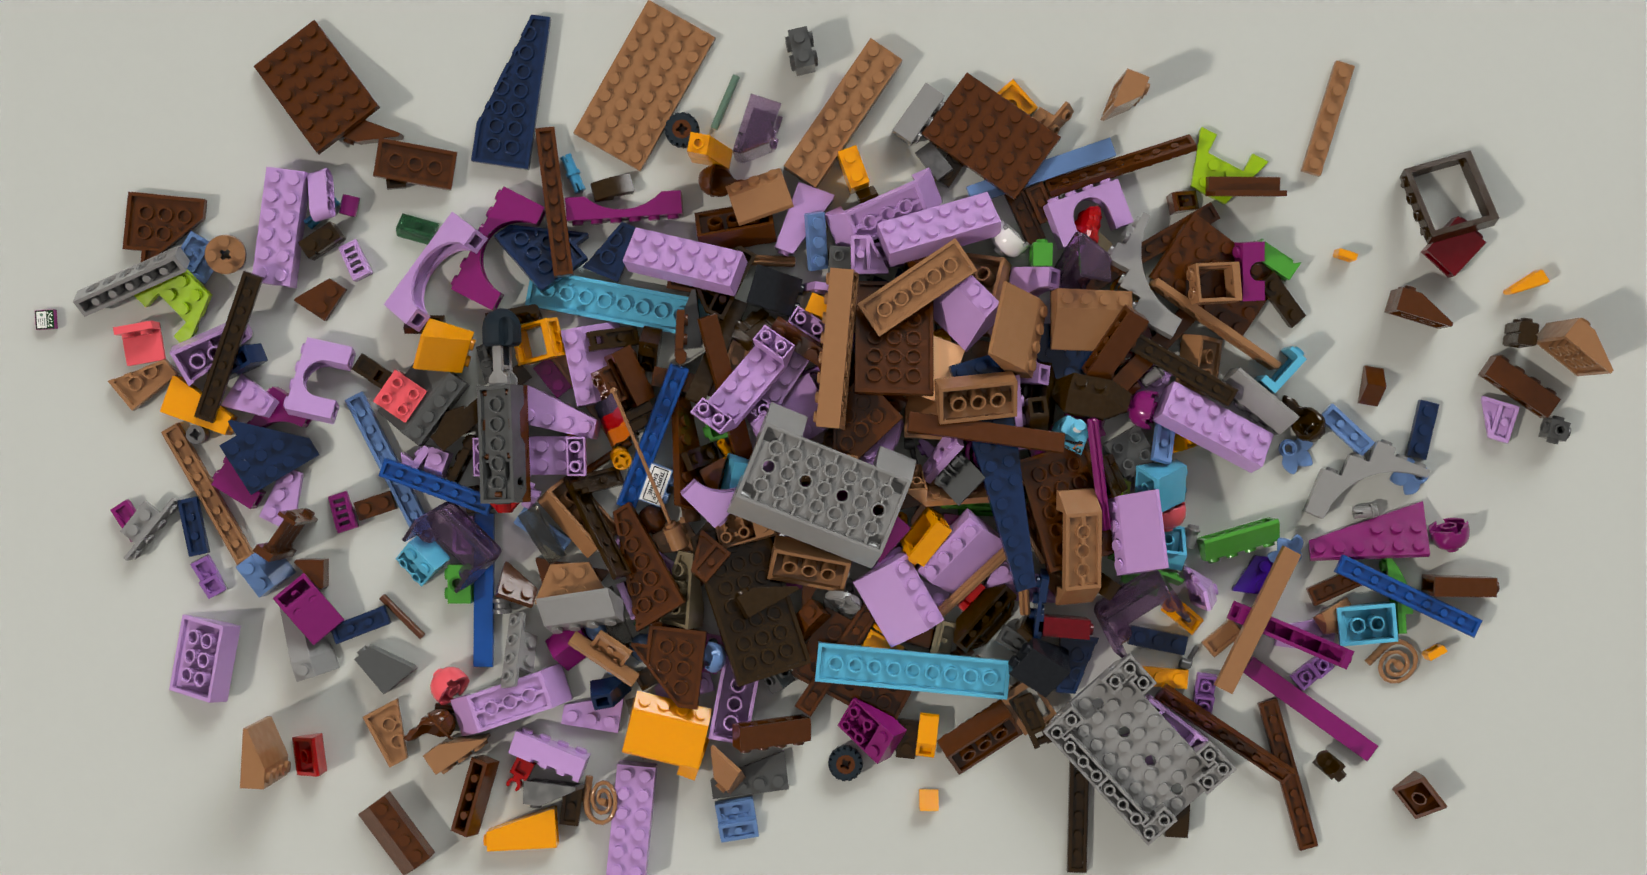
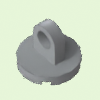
M847 578L844 591H829L825 593L823 600L826 607L832 610L834 608L838 609V612L841 614H856L862 605V601L853 595L854 584L851 578Z

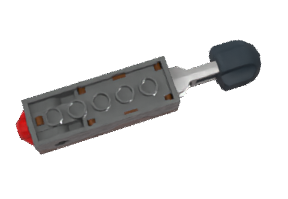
M499 308L487 314L482 326V343L485 347H492L493 372L489 377V386H477L480 504H490L498 513H512L520 502H531L527 385H518V378L513 373L512 347L521 344L520 321L512 311Z

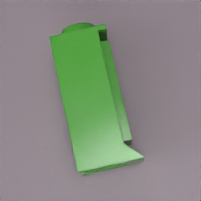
M1265 241V261L1261 263L1280 276L1284 282L1290 280L1301 262L1293 263L1294 260Z

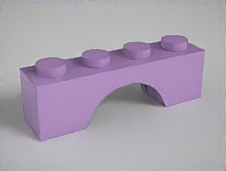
M1146 694L1145 697L1192 748L1209 740L1150 694Z

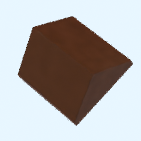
M1413 771L1392 789L1415 819L1447 808L1446 803L1424 775Z

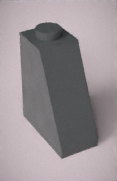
M365 645L357 652L358 656L354 659L383 694L388 693L418 668L415 664L375 645L370 647Z

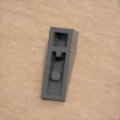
M692 289L684 309L685 314H688V326H684V334H687V346L683 345L684 350L703 348L702 336L697 321L700 318L697 291Z
M531 778L524 781L523 804L530 805V808H542L544 804L584 788L585 784Z

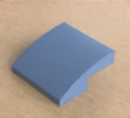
M190 231L181 246V249L190 260L187 269L199 281L206 284L214 271L209 267L205 259V249L210 241Z
M753 795L715 801L721 843L759 837Z

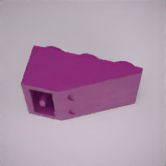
M304 573L273 598L313 645L317 644L344 621V618Z
M856 697L852 699L837 725L877 764L892 756L907 731L894 717Z

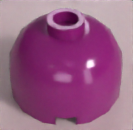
M1143 390L1133 396L1128 411L1129 418L1134 425L1148 430L1151 429L1149 423L1154 422L1152 419L1158 406V402L1154 400L1155 397H1159L1158 392Z
M1462 518L1443 519L1445 523L1437 525L1436 521L1429 525L1428 529L1432 542L1436 547L1447 550V552L1458 551L1469 540V522L1465 523Z

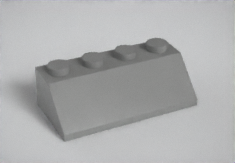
M1240 367L1230 369L1222 379V381L1239 390L1233 399L1235 401L1234 405L1241 411H1247L1249 413L1248 417L1256 423L1260 422L1264 425L1263 429L1274 435L1282 434L1299 419L1300 416Z
M609 588L536 599L544 627L554 634H561L566 630L579 631L581 628L586 627L595 629L600 625L614 626L617 623L624 622V600Z

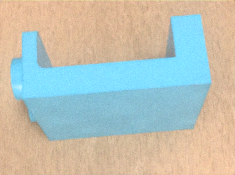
M1297 346L1282 348L1281 352L1288 359L1271 378L1267 375H1260L1254 379L1270 393L1275 394L1307 360L1303 356L1304 352Z

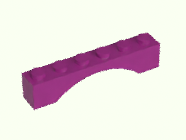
M681 190L661 191L647 203L629 209L602 207L591 202L586 197L565 198L566 220L568 223H572V226L584 225L583 222H591V225L603 224V221H610V223L615 224L621 223L622 220L629 219V222H640L641 218H648L649 221H658L660 217H668V220L679 219V216H684Z

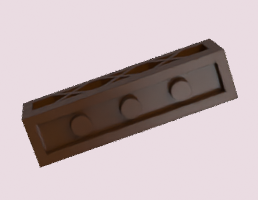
M1206 177L1205 196L1280 197L1287 196V190H1280V177Z

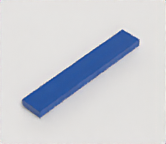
M384 458L379 477L478 513L489 515L492 506L490 504H480V491L392 459Z

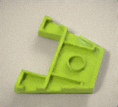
M1201 127L1198 134L1199 138L1190 187L1205 195L1206 177H1254L1268 161L1255 154H1251L1243 171L1208 153L1217 134ZM1233 196L1208 197L1224 205Z
M188 269L180 275L134 295L145 307H150L160 295L186 322L174 335L179 343L192 338L197 333L198 324L201 317H204L212 298V294Z

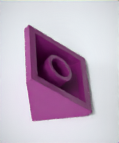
M581 628V630L578 631L580 634H582L589 640L593 641L586 635L584 628ZM570 630L563 631L561 634H553L545 640L553 658L567 671L586 658L585 655L568 645L569 640L576 632Z

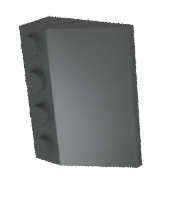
M412 365L404 376L427 390V393L407 422H403L382 407L379 408L378 412L418 446H424L439 427L445 412L450 411L470 385L454 372L414 369Z

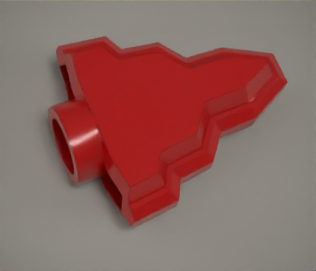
M1097 205L1094 207L1090 206L1086 210L1079 212L1078 219L1074 222L1080 239L1090 245L1099 241L1098 231L1101 227L1102 214L1101 208Z

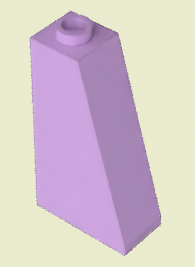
M798 182L792 198L794 207L788 209L775 245L778 254L787 257L789 254H795L806 239L804 214L817 211L826 212L835 198L834 194Z

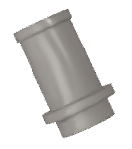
M1153 366L1151 371L1139 378L1145 388H1148L1159 378L1163 379L1165 373L1161 368Z
M1369 504V506L1352 507L1354 519L1366 517L1374 519L1375 516H1378L1377 505Z
M1188 524L1185 527V530H1187L1186 547L1195 549L1197 536L1200 533L1199 526Z

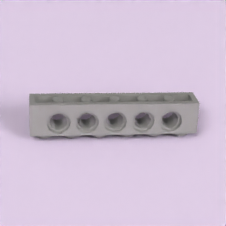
M178 245L78 290L73 303L83 316L86 317L186 272L190 260Z

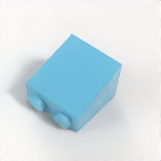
M1177 459L1172 460L1169 465L1159 462L1137 465L1135 493L1159 489L1162 512L1184 502L1187 491V465Z

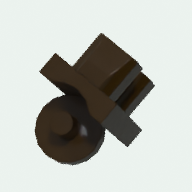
M1327 750L1320 751L1312 762L1331 780L1334 778L1337 782H1340L1347 775L1343 771L1346 766Z

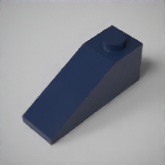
M261 343L240 347L230 379L249 372L268 361Z

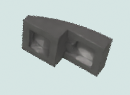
M931 142L915 152L926 168H930L937 182L953 171L950 164Z

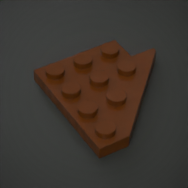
M128 192L122 249L142 251L141 262L167 251L206 219L207 200Z
M853 383L848 390L845 430L834 429L833 449L845 454L858 456L860 459L904 417L883 395L854 394Z
M649 625L647 644L631 643V647L677 707L698 710L708 632Z

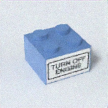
M653 462L649 470L663 503L668 504L671 497L669 489L670 486H674L673 469ZM647 475L638 500L661 507Z

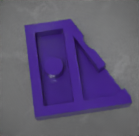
M1253 555L1249 565L1243 570L1237 583L1233 585L1232 591L1259 594L1273 562L1267 556Z

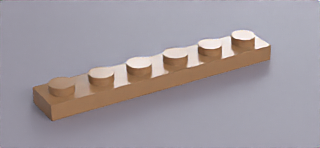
M1340 61L1334 62L1301 167L1302 172L1318 177L1321 176L1355 68L1353 65Z

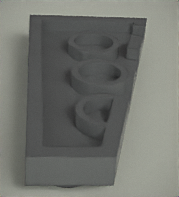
M784 750L741 767L740 769L746 778L731 794L727 791L723 794L715 786L717 782L714 778L710 780L713 799L788 790L789 784Z

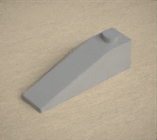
M280 608L290 662L296 681L299 682L340 668L335 650L331 644L323 638L313 645Z

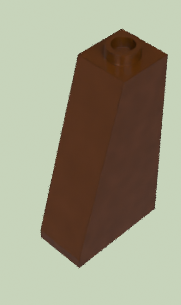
M1422 574L1421 591L1434 597H1497L1500 589L1498 578Z

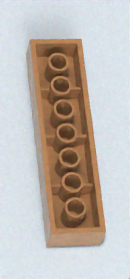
M870 38L784 164V169L805 184L818 188L837 160L838 151L844 150L901 66L902 59Z
M830 268V273L826 275V284L829 287L828 292H825L824 304H827L826 312H823L822 317L825 331L821 332L820 339L821 344H823V352L820 351L819 363L822 364L821 371L817 373V383H820L819 391H816L815 403H818V407L813 415V422L816 423V427L845 430L859 274L854 269Z

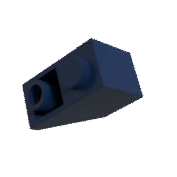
M615 676L590 681V693L594 710L614 707L632 690V687Z

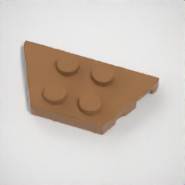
M590 561L550 564L536 599L602 589L604 586L596 575Z

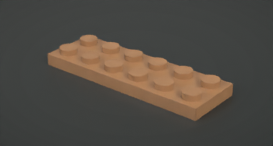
M954 238L857 305L880 337L977 272V269L957 239Z

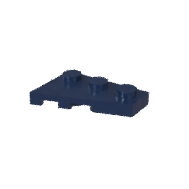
M621 222L607 238L606 242L594 253L592 258L585 263L583 268L619 283L625 269L623 258L636 227Z
M1042 568L1040 569L1039 576L1035 578L1037 590L1032 594L1034 606L1030 608L1031 613L1029 615V619H1032L1033 638L1041 639L1042 637L1040 622H1044V604L1047 601L1049 573L1047 569Z
M1090 637V640L1060 638L1059 646L1069 650L1071 673L1055 688L1056 692L1076 694L1085 673V668L1099 640L1098 637Z

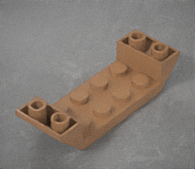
M915 464L908 494L926 507L957 505L941 486L938 487L934 483L935 479L931 483H927L921 464ZM982 482L962 504L989 503L984 483Z
M1093 488L1056 491V510L1063 513L1062 585L1056 586L1055 604L1067 605L1093 602L1101 589L1102 510Z

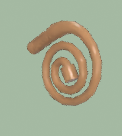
M1398 639V642L1381 643L1364 660L1371 666L1383 654L1378 665L1380 676L1386 682L1401 683L1407 680L1416 670L1418 656L1410 643L1403 639ZM1395 644L1408 647L1413 655V666L1410 671L1399 679L1386 677L1382 667L1388 656L1399 654L1405 659V666L1399 659L1392 658L1387 661L1385 665L1386 672L1393 677L1405 674L1410 667V660L1407 654L1395 649L1387 651L1385 654L1383 653ZM1393 663V665L1401 671L1396 673L1392 672L1390 670V664Z
M586 775L582 798L585 814L595 824L605 825L612 820L617 810L616 791L611 783L604 780L596 783L592 789L593 776ZM601 785H606L610 788V791L606 788H602L597 792L596 799L599 805L607 807L605 810H600L595 803V793L598 787ZM603 792L606 793L608 799L601 798V794ZM590 802L595 812L600 815L611 811L609 817L605 820L595 818L591 812Z

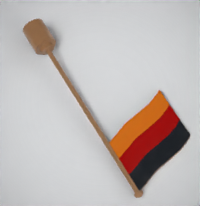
M613 387L610 389V395L606 399L597 402L594 408L612 449L615 448L617 443L625 441L631 436L666 517L667 523L662 530L671 551L681 550L689 545L687 536L681 523L671 520L617 396V389Z

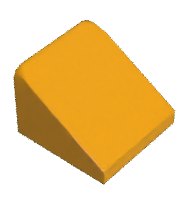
M919 789V811H939L938 789Z

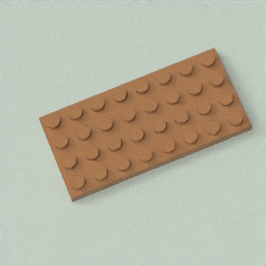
M648 0L573 134L641 172L665 130L666 121L674 114L716 38Z

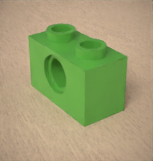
M1037 239L1029 247L1028 267H1052L1053 243H1048L1047 239Z
M474 564L447 565L444 576L448 582V587L445 588L444 595L445 599H448V604L473 603ZM457 578L463 581V587L461 589L457 588L455 585V580Z

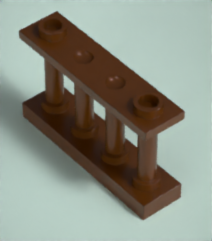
M308 508L279 511L277 515L284 520L269 542L257 544L253 552L268 562L293 557L297 551L292 548V543L305 524L315 523L318 520L314 516L315 513Z

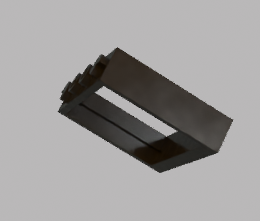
M1471 150L1406 168L1400 176V186L1405 189L1407 203L1412 206L1414 220L1419 223L1420 234L1424 236L1427 245L1492 227L1499 219ZM1460 164L1482 217L1435 230L1414 177Z

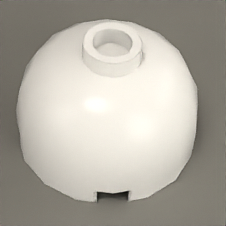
M1001 220L1000 233L996 237H992V242L996 246L994 251L1001 257L1004 254L1008 257H1017L1025 252L1030 244L1028 242L1024 244L1023 237L1009 224L1004 226L1003 220Z

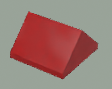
M323 734L292 737L297 775L317 777L327 771Z

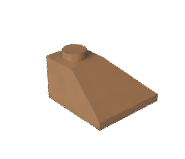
M712 745L713 776L717 782L715 786L723 794L725 791L731 794L746 777L740 768Z

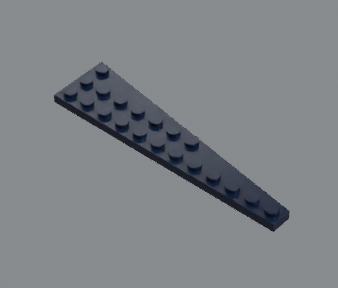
M989 355L949 366L952 377L1005 372ZM1014 417L979 420L1015 426ZM971 441L979 470L985 476L983 483L1015 590L1020 592L1036 587L1019 450L1017 447Z

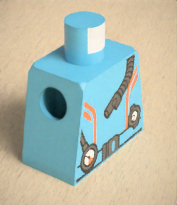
M1066 415L1054 423L1051 431L1065 433L1064 448L1081 455L1088 440L1087 424L1081 419L1077 420Z

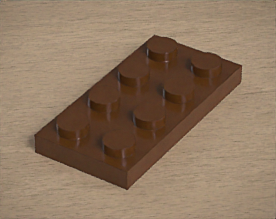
M379 138L373 177L451 191L457 152Z

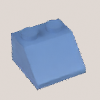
M256 553L250 555L236 566L237 570L259 598L268 595L296 573L286 558L268 562Z

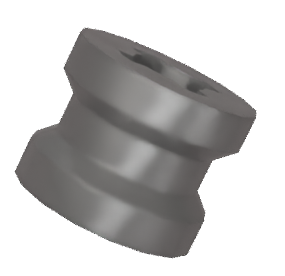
M192 425L186 431V438L190 443L203 444L209 440L210 431L207 428Z
M499 597L493 598V603L495 604L493 614L513 613L510 607L511 601Z

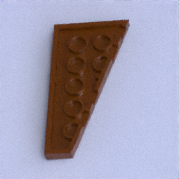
M680 393L672 413L674 505L697 511L680 492L693 479L707 487L699 472L705 466L688 472L681 453L700 447L694 416L690 413L692 410L691 403L685 399V394Z
M628 502L613 511L617 535H619L620 551L632 572L625 577L628 592L631 595L636 632H639L685 604L686 600L631 502Z

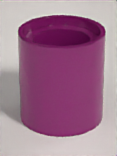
M343 194L339 214L356 217L360 198Z

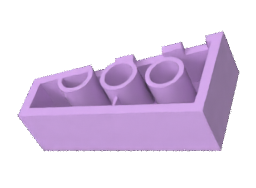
M226 323L172 346L170 355L188 386L193 384L195 380L203 376L211 368ZM249 324L241 345L252 337L253 331Z
M527 385L529 425L590 439H598L601 428V421L534 386Z
M526 727L516 730L508 751L509 754L528 762L536 760L538 761L537 765L544 769L554 768L557 772L556 774L561 776L571 775L573 776L572 780L577 783L582 778L591 755L587 753L585 748L578 746L573 748L566 741L558 740L557 742L551 740L549 735L534 734L532 729Z

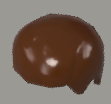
M650 504L639 513V517L649 534H656L662 531L667 523L661 507Z

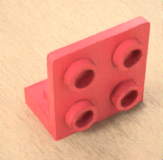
M146 321L113 327L114 335L122 336L127 366L166 359L160 322Z
M395 369L373 402L401 421L407 422L426 395L427 390L404 376L405 374L400 370Z

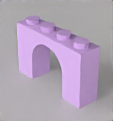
M1111 178L1102 180L1100 182L1101 185L1096 187L1091 184L1083 187V191L1076 193V190L1066 193L1065 198L1059 199L1057 196L1047 200L1048 204L1043 206L1058 250L1081 241L1073 218L1074 209L1081 201H1092L1102 208L1110 231L1134 222L1118 179L1111 180Z
M307 337L306 343L302 344V356L300 361L296 363V374L290 381L289 396L285 397L283 406L289 415L334 424L339 410L337 401L310 394L307 391V381L314 371L322 367H333L351 371L356 353L353 347Z

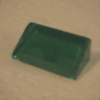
M402 213L396 226V234L398 237L428 245L437 233L439 223Z

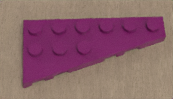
M1423 501L1309 540L1310 561L1339 560L1342 554L1354 560L1429 557L1430 548Z

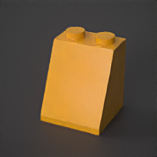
M429 318L420 336L413 368L462 373L464 367H468L471 361V356L468 354L469 350L473 351L475 346L474 332Z

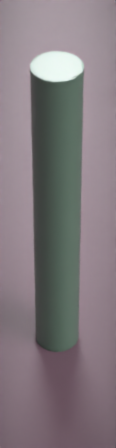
M735 74L732 75L711 124L712 129L718 130L740 79Z

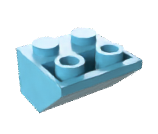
M424 530L408 542L396 557V560L412 576L413 580L422 587L444 567L451 557Z

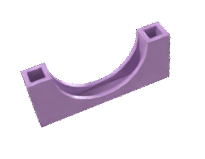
M451 212L384 305L405 324L420 332L431 317L425 309L424 293L433 271L444 259L456 252L472 251L477 254L488 238L458 215Z
M1011 267L1009 279L1011 284L1039 297L1047 291L1059 288L1061 270L1053 267ZM1036 361L1037 366L1033 372V377L1020 378V384L1049 385L1051 366L1040 364Z
M765 410L750 423L757 435L767 413ZM766 461L763 464V470L766 472L774 469L772 461ZM693 479L680 493L716 528L717 526H722L728 519L727 516L730 513L726 511L736 487L723 490L712 489Z

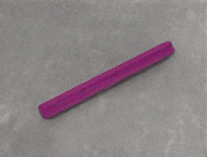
M1096 418L1087 419L1094 487L1102 510V531H1106L1111 528L1099 421Z

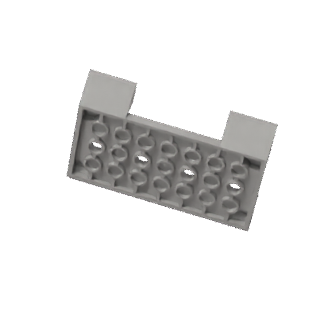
M771 402L757 435V442L745 472L739 479L726 512L872 569L885 548L911 485L916 460L880 446L872 465L803 437L808 416ZM766 461L774 463V469L770 472L763 470V464ZM806 475L811 478L808 486L800 484L802 476ZM840 490L847 492V498L843 501L838 500L836 497ZM882 505L884 508L882 514L875 515L873 513L874 506Z
M1128 654L1111 664L1061 708L1043 729V732L1149 846L1178 821L1176 815L1203 792L1208 795L1237 769L1210 740L1193 748L1144 696L1157 682L1131 654ZM1096 698H1100L1104 701L1102 707L1096 708L1093 706V701ZM1128 727L1130 729L1129 734L1121 736L1119 734L1120 728ZM1149 755L1155 756V763L1147 764L1145 762L1146 757ZM1174 784L1182 785V790L1178 793L1172 792L1171 788Z

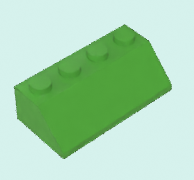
M1267 517L1198 537L1196 542L1201 559L1208 561V563L1220 561V557L1232 558L1238 556L1237 552L1244 550L1245 553L1257 550L1256 547L1261 545L1264 548L1275 545L1274 542L1280 538V522L1277 518Z

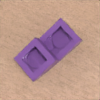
M209 554L190 564L200 580L199 585L208 599L226 590L223 579Z

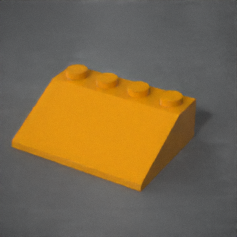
M637 690L633 700L622 752L698 770L712 709L699 705L698 710L679 708L670 698Z

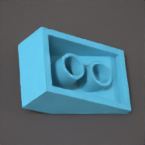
M1390 601L1370 602L1336 608L1340 646L1398 642L1395 603Z

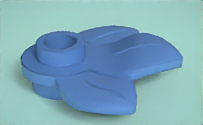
M1300 439L1283 440L1279 444V453L1283 456L1282 465L1284 469L1290 474H1295L1298 466H1311L1313 462L1307 450L1312 447L1313 443ZM1287 445L1291 447L1289 452L1285 450Z
M1407 457V461L1415 463L1414 459ZM1393 472L1390 476L1392 483L1403 486L1405 495L1416 493L1420 488V484L1428 479L1417 478L1415 475Z
M1297 534L1291 540L1278 538L1277 551L1268 553L1267 557L1274 563L1282 546L1301 554L1302 557L1301 549L1304 543L1302 537Z

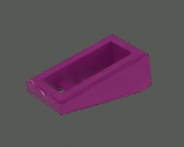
M348 491L329 496L328 499L337 533L359 527ZM344 498V502L335 503V500ZM346 505V509L338 511V507ZM348 512V516L340 518L341 514ZM350 520L349 524H342V522Z

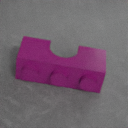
M1235 242L1233 257L1235 262L1240 264L1242 301L1265 300V281L1254 280L1250 274V269L1254 263L1265 261V242Z

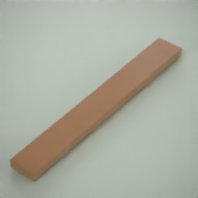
M1159 278L1150 281L1149 286L1153 291L1268 370L1279 369L1282 364L1280 361L1199 305H1191L1190 299Z
M176 423L161 433L234 561L239 565L250 555L254 554L253 549L221 493L216 487L211 485L213 480L194 446L187 440L183 427L180 423Z
M1285 546L1281 547L1214 683L1215 686L1233 694L1301 554Z

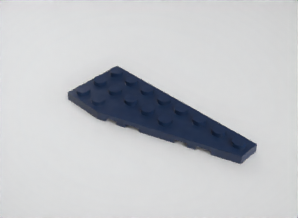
M531 14L509 62L506 63L494 87V91L476 123L471 157L472 162L524 170L530 169L551 17Z

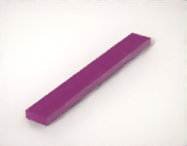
M1253 656L1251 657L1243 672L1245 675L1365 761L1370 759L1378 745Z

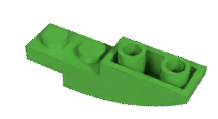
M1384 558L1379 561L1380 572L1407 584L1402 572L1392 558ZM1389 599L1390 602L1395 603L1398 634H1406V614H1413V609Z

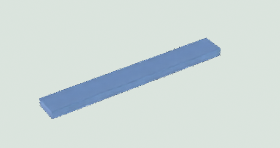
M1111 138L1046 159L1026 187L1115 157L1116 153ZM986 180L966 187L969 197L988 192L991 199L1005 195V193Z
M361 391L346 399L345 402L379 469L381 470L384 458L399 462L364 392ZM385 479L413 536L415 537L424 530L427 531L433 528L414 490Z

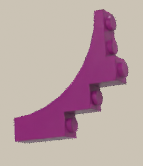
M1233 601L1227 619L1243 625L1251 607ZM1272 616L1263 632L1264 635L1346 670L1355 652Z

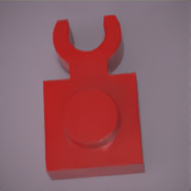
M980 583L957 606L964 611L986 587Z
M517 757L510 770V773L514 774V776L508 779L506 786H510L512 781L517 783L515 791L521 789L523 785L522 780L529 779L537 763L528 762Z

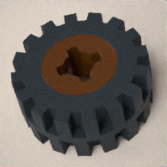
M677 112L666 121V137L677 148L684 149L688 147L690 132L699 133L700 131L698 122L689 113Z
M850 745L836 747L829 756L828 766L831 774L836 779L844 782L846 780L852 781L861 773L863 760L856 748Z

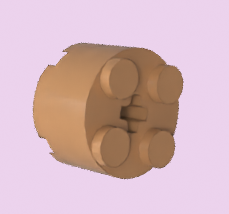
M217 236L206 246V262L215 272L221 274L234 273L246 261L245 246L235 236ZM221 250H229L231 258L223 259Z

